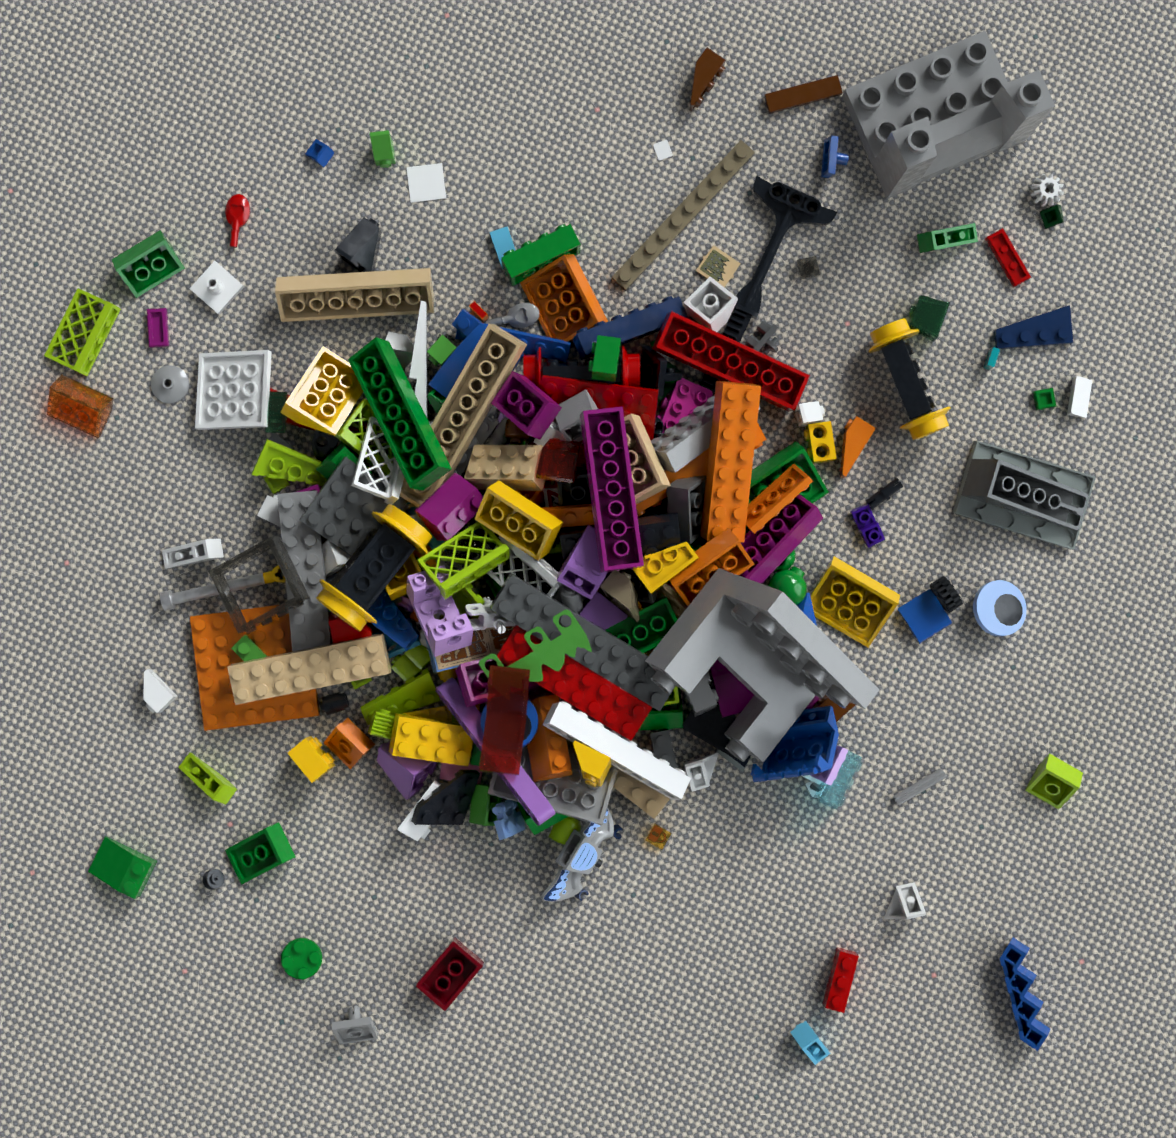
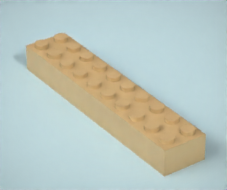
M488 324L431 425L452 470L424 491L410 488L404 477L400 497L419 507L454 473L493 405L491 402L511 374L526 348V343L497 325Z

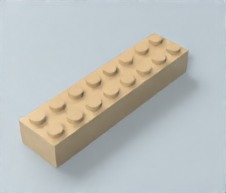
M430 268L276 278L275 295L281 322L419 314L421 301H426L427 313H434V293Z
M384 633L227 666L235 705L386 675L392 671Z

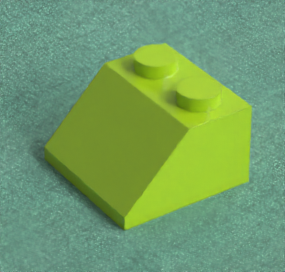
M1049 753L1038 765L1025 791L1060 809L1080 788L1083 772Z

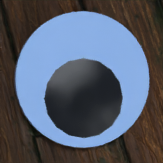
M996 580L984 584L977 591L973 601V613L977 623L985 632L993 636H1006L1015 633L1023 625L1026 617V603L1022 593L1015 585L1007 581Z

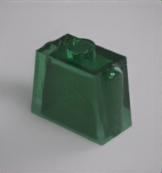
M920 295L916 299L915 305H911L907 316L910 317L908 321L909 328L919 329V335L934 342L938 338L950 302Z

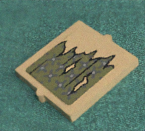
M713 245L707 255L703 256V261L696 269V272L706 279L712 277L725 288L729 280L734 278V273L741 263Z

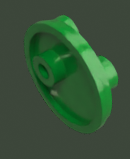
M297 938L290 941L284 947L281 954L282 968L289 976L295 979L304 980L313 976L322 964L320 947L308 938Z

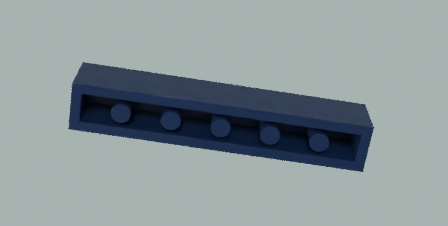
M669 296L663 299L662 303H650L645 306V309L640 311L638 308L631 310L624 317L617 315L611 318L610 322L605 323L601 321L596 323L594 328H582L576 331L577 334L574 336L573 342L581 360L595 355L591 354L593 342H597V335L621 338V345L660 331L667 313L671 311L685 318H688V315L680 297L673 298Z

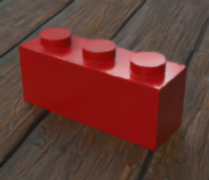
M839 947L836 948L822 1002L825 1008L842 1013L845 1012L859 958L856 952Z

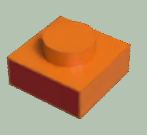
M475 301L469 305L470 314L478 320L480 319L484 323L489 318L488 314Z

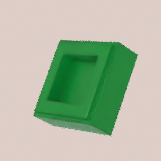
M1053 388L1033 391L1036 411L1056 407Z

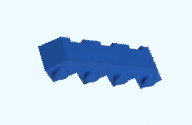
M1013 937L1002 953L1000 962L1003 967L1008 993L1010 994L1014 1017L1017 1021L1020 1040L1038 1051L1047 1038L1050 1028L1035 1019L1043 1005V1001L1028 992L1037 975L1021 965L1030 948Z

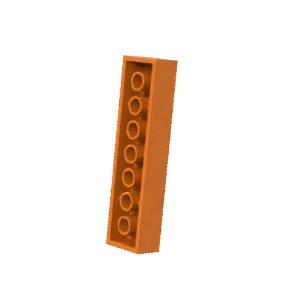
M716 381L700 537L707 541L712 540L724 530L730 528L737 539L744 543L761 386L756 384Z

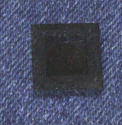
M816 256L797 260L800 280L820 275Z

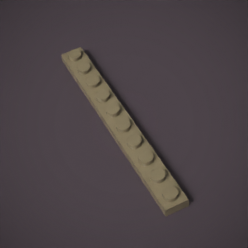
M740 140L612 276V279L626 291L752 158L755 152Z

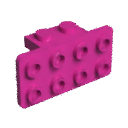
M683 378L682 380H677L672 394L662 399L659 416L656 415L663 422L664 428L662 433H665L666 429L678 424L681 418L690 415L696 407L705 404L712 397V391Z

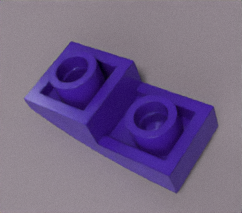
M866 503L850 511L859 533L868 548L885 540L869 504Z

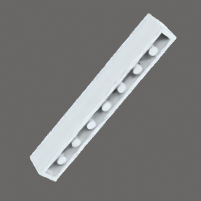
M563 701L552 704L543 726L571 742L576 740L611 757V765L672 800L682 799L691 779L685 775V771L679 768L674 769L669 766L670 763L668 761L655 758L652 752L638 748L637 744L633 741L624 740L619 733L604 728V724L601 722H593L588 719L587 714L571 709L570 704Z

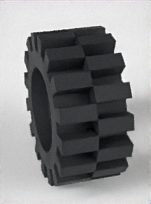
M942 576L930 584L931 591L948 613L963 605L957 590L954 589V586L951 585L946 577Z

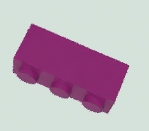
M453 473L415 512L436 540L448 541L477 513L483 496L475 486L459 474Z

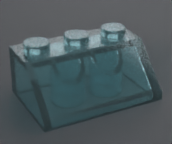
M848 750L846 758L832 785L821 782L813 798L836 810L838 806L841 807L846 798L844 796L846 790H850L853 785L854 779L852 777L855 771L859 772L862 766V757Z

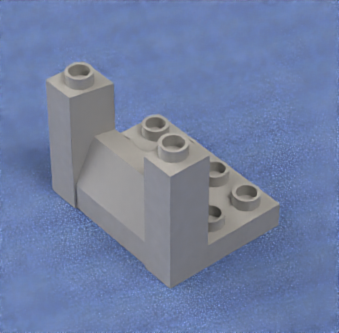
M986 31L845 89L842 95L886 199L913 189L917 184L996 151L998 153L1025 142L1055 107L1040 70L1011 82L1007 81Z
M718 568L645 660L656 671L651 680L669 694L676 686L690 694L716 660L720 661L754 694L753 698L724 734L731 740L725 748L742 762L749 755L764 762L815 695L823 698L826 694L830 700L842 708H846L849 702L866 709L879 692V688L783 591Z

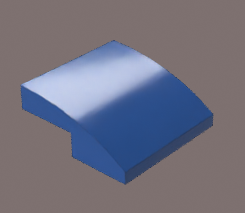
M931 589L898 608L899 614L907 623L909 630L919 644L952 624L949 616Z

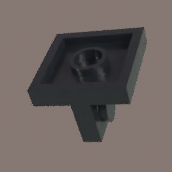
M642 346L640 383L645 388L659 390L658 397L663 396L665 382L682 380L683 373L650 346Z

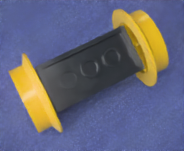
M388 504L382 513L374 511L371 513L381 524V527L336 585L333 587L326 581L319 580L323 589L316 599L358 631H361L367 622L377 624V621L366 611L369 610L412 552L416 550L422 555L429 553L426 545L433 538L432 535L417 521L392 504Z

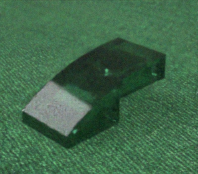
M270 391L267 410L268 427H265L266 433H285L287 416L280 412L288 400L287 392Z

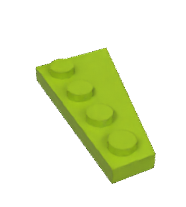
M266 439L251 473L254 476H268V478L273 479L281 478L293 482L300 481L306 482V484H318L320 486H323L327 481L316 470L322 461Z

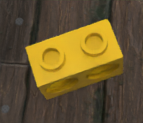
M831 421L808 424L803 432L804 439L808 441L809 445L806 452L812 463L836 460ZM820 429L822 431V438H816L813 435V430ZM820 447L825 450L824 457H819L816 454L817 448Z

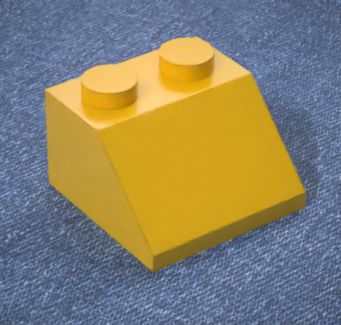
M575 740L573 742L574 753L585 783L592 787H596V785L601 787L611 768V757Z

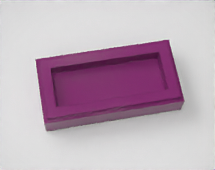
M147 309L149 347H169L167 309Z

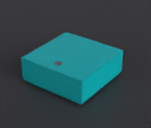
M993 347L989 350L983 368L990 370L995 367L1000 349Z

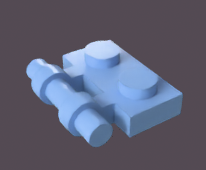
M507 799L505 802L496 804L492 809V812L497 815L498 819L494 821L499 840L526 830L521 812H516L515 810L516 806H518L515 801Z

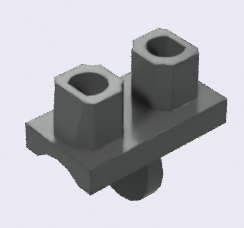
M762 321L756 329L763 335L762 339L759 341L751 335L745 344L756 351H760L765 345L766 348L763 350V353L766 355L770 351L776 353L778 351L776 343L779 339L776 337L771 341L769 339L778 327L775 324L771 326Z

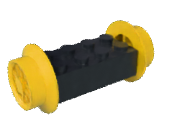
M906 318L872 331L870 336L874 345L868 352L873 353L882 350L911 420L899 428L909 430L912 439L916 440L948 427L949 423L945 414L951 407L933 411L932 408L936 406L932 396H927L925 390L928 389L925 379L919 377L918 372H921L918 362L916 359L912 360L913 349L909 342L904 341L920 331L919 329H910Z

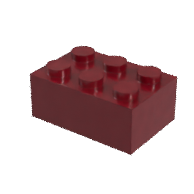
M454 937L417 981L415 986L441 1009L446 1011L483 967L484 961Z

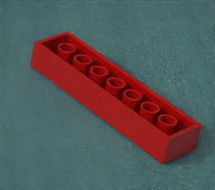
M672 311L667 313L652 347L657 352L723 382L761 386L760 399L788 412L795 411L810 375Z
M516 624L497 653L499 660L507 666L533 652L524 638L527 631ZM530 635L532 643L540 644L542 642L536 636ZM565 655L564 664L559 671H555L542 664L543 681L535 682L632 741L652 709V706Z

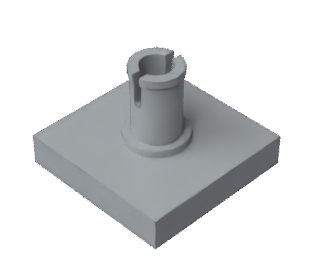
M354 1006V1010H352V1007L348 1008L349 1020L332 1022V1031L340 1045L378 1039V1031L371 1017L360 1018V1007Z

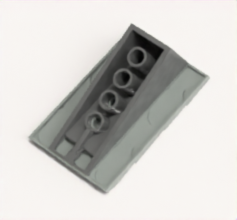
M973 441L972 450L970 451L952 513L1074 550L1096 477L987 443Z

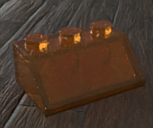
M61 375L50 386L47 415L99 438L112 412L114 398Z

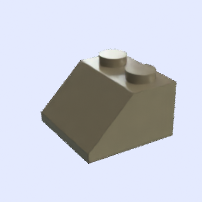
M613 571L600 585V588L611 603L638 622V593L634 588L635 584L626 572Z

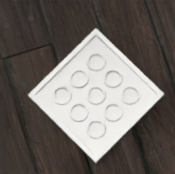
M271 351L199 353L195 429L268 427Z

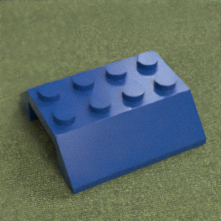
M825 706L804 710L763 762L762 769L757 764H753L751 770L753 782L814 775L831 769L839 737L833 707Z

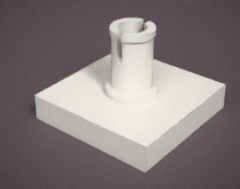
M214 261L190 287V290L220 315L244 286Z

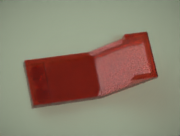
M490 665L487 713L479 771L510 775L520 774L530 670Z

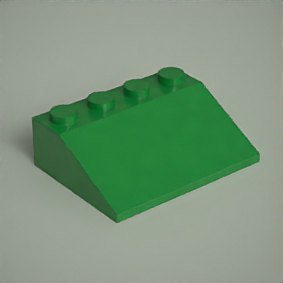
M795 441L752 470L749 503L793 464L805 472L813 481L805 491L799 493L801 496L814 503L828 494L829 491L805 448Z

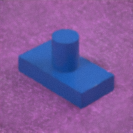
M831 135L824 140L822 178H830L835 175L836 164L846 166L848 163L849 155L837 152L839 136Z

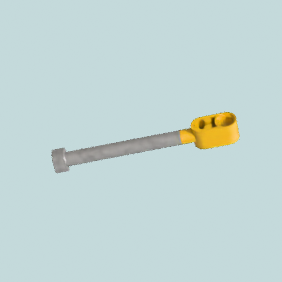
M284 564L276 566L269 572L176 593H172L171 590L160 592L162 607L166 611L175 609V604L272 582L286 583L285 575L283 579L278 577L281 570L285 572Z

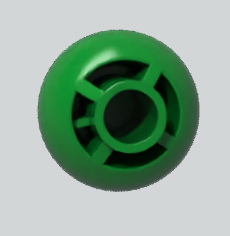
M794 566L790 570H781L774 574L768 584L769 587L783 591L796 606L803 601L807 592V585L803 579L805 574L801 569Z

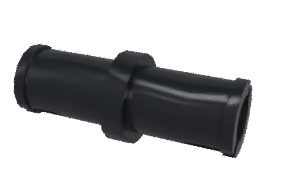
M896 477L886 486H881L878 492L865 501L874 510L883 501L891 499L890 496L903 488V485Z

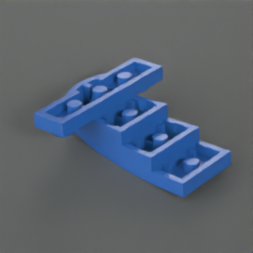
M465 309L460 311L451 325L467 337L449 356L428 384L445 398L449 395L488 324L482 323ZM522 353V355L520 356L518 362L516 363V365H515V367H514V369H513L512 371L515 370V368L518 366V364L520 363V361L523 359V356H524L523 353Z

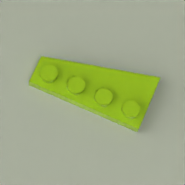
M426 668L416 678L414 676L409 678L407 683L400 687L395 686L385 696L380 695L361 706V712L367 725H370L374 710L379 711L380 708L390 710V714L395 715V713H405L440 701V697L436 692V686L428 668Z

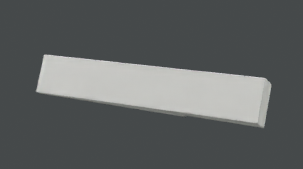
M421 301L409 378L417 380L415 395L427 417L426 301Z

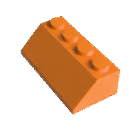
M555 694L538 697L531 701L538 714L536 735L527 745L534 782L573 775L566 738L543 726L552 704L559 702V697Z

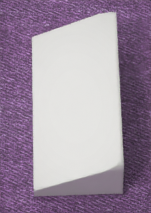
M1079 376L1073 377L1067 415L1081 418L1087 417L1092 380Z

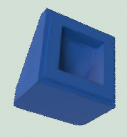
M315 139L305 155L320 166L325 167L334 155V151L328 145Z

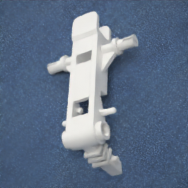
M565 585L559 586L553 595V599L562 604L561 589ZM489 597L483 598L485 601L484 605L481 603L465 605L468 615H479L478 619H469L473 631L494 627L500 634L501 632L503 634L506 631V626H515L514 623L490 609L492 601Z

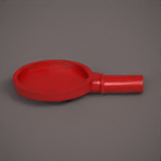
M241 194L233 195L228 200L225 208L226 219L232 226L230 247L237 248L239 227L244 226L250 216L249 202Z

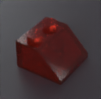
M558 438L549 439L542 447L536 478L574 483L586 467L584 444L578 441H562Z

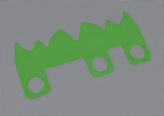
M563 610L553 617V622L562 635L550 641L541 627H535L526 632L524 638L533 652L508 667H504L496 654H489L479 661L480 667L493 686L507 699L510 700L509 691L511 686L523 688L522 679L530 682L543 681L542 664L555 671H559L564 664L565 654L574 658L577 647L585 648L587 651L592 652L586 633L570 610ZM568 615L572 620L571 625L562 627L559 624L560 616ZM533 632L542 634L543 641L540 644L531 642L530 635ZM494 659L497 662L496 670H487L485 668L486 660Z

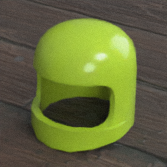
M567 817L553 825L548 837L557 843L565 845L574 829L580 833L581 822L576 818Z

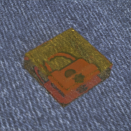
M654 823L645 841L662 850L672 833Z

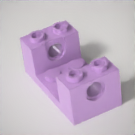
M445 565L439 566V568L446 569ZM425 571L407 576L406 593L434 657L470 646L472 644L473 628L467 614L460 615L452 596L445 600L439 588ZM438 573L437 579L442 583L448 579L449 574ZM440 613L444 618L438 620L434 618V615Z

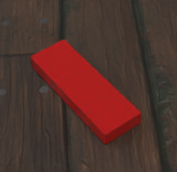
M1003 228L985 238L1013 288L1031 278Z

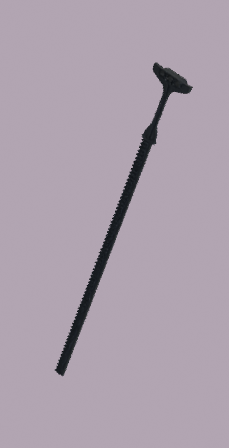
M756 176L753 192L773 211L776 218V226L751 282L745 285L736 295L738 301L723 332L724 336L739 343L751 317L757 319L762 300L761 286L788 229L795 224L829 225L837 214V211L822 207L819 200L780 182L771 184L759 176ZM778 189L782 195L774 196L772 190ZM796 197L799 203L792 204L789 198ZM808 205H813V206H815L816 211H815V212H810V211H808V210H807V206H808ZM704 374L700 386L711 390L712 396H715L716 381L721 380ZM660 505L645 509L646 512L640 517L658 515Z

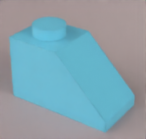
M807 1021L798 1024L790 1032L815 1065L831 1054Z

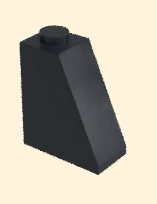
M363 217L336 247L335 251L340 259L359 272L375 271L382 234L379 228L380 224L372 218L368 220Z

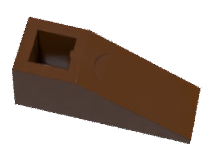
M708 47L695 65L689 109L691 112L695 107L699 108L704 100L703 95L705 92L709 93L715 85L713 81L716 77L720 78L726 69L724 67L726 60Z

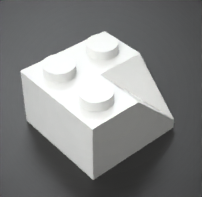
M709 277L683 303L690 317L700 325L718 332L727 323L738 298L712 277Z

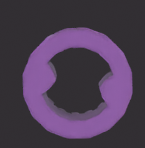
M401 596L402 601L398 602L397 605L413 613V606L410 600Z

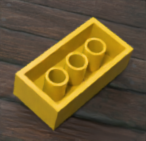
M497 481L486 489L474 518L537 561L550 552L563 523L501 481Z
M395 713L388 752L392 756L469 766L473 741L460 723Z

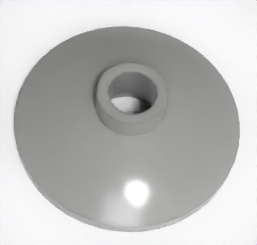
M172 365L164 366L154 373L151 380V389L158 400L164 403H176L181 401L188 393L189 379L187 374L179 367ZM171 380V385L166 387V381Z

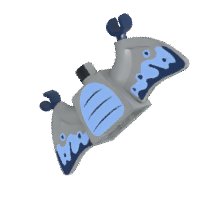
M608 808L603 825L587 822L580 831L582 834L575 829L573 830L555 861L562 867H559L554 881L541 895L544 901H561L574 895L577 899L583 901L581 894L589 895L588 891L583 889L581 885L582 874L588 875L594 867H601L603 863L600 857L602 850L598 846L603 840L613 836L616 839H621L622 837L617 831H623V828L618 824L614 825Z

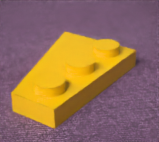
M684 542L644 556V566L633 569V571L652 594L699 559V557L690 545Z

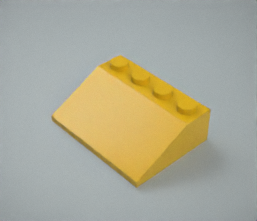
M323 346L291 393L280 413L296 423L335 436L363 393V390L350 363Z
M835 556L810 594L816 618L869 648L895 610L900 599V594Z

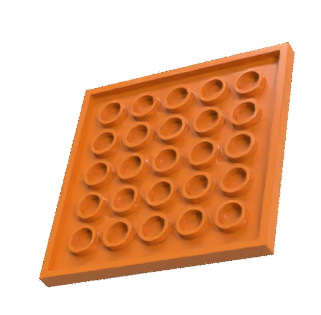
M288 604L190 616L204 731L320 716L317 689L235 705L227 666L244 661L231 648L247 634L267 656L292 652Z

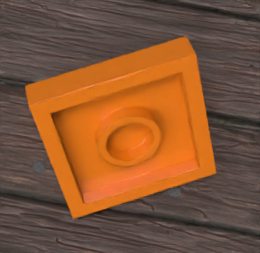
M349 718L342 723L340 722L323 742L350 770L375 745Z

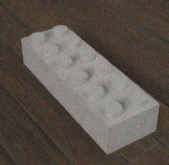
M715 396L710 397L702 406L696 407L690 415L681 418L678 424L666 429L663 435L651 440L664 470L676 473L709 448Z

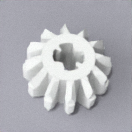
M1042 174L1040 178L1034 180L1035 184L1030 189L1034 191L1031 193V197L1037 198L1034 201L1035 203L1041 201L1042 207L1046 204L1051 207L1054 205V202L1058 203L1060 201L1059 196L1064 194L1060 189L1064 184L1057 183L1060 180L1059 177L1054 180L1053 174H1050L1048 177Z

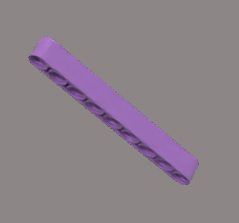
M451 677L435 688L440 699L533 821L540 826L555 815V810L512 753L494 747L485 738L481 728L482 714L475 705L466 707L461 687L456 680Z

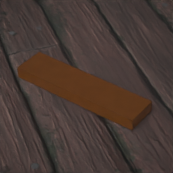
M838 75L767 93L764 95L768 112L772 114L840 96L843 92Z

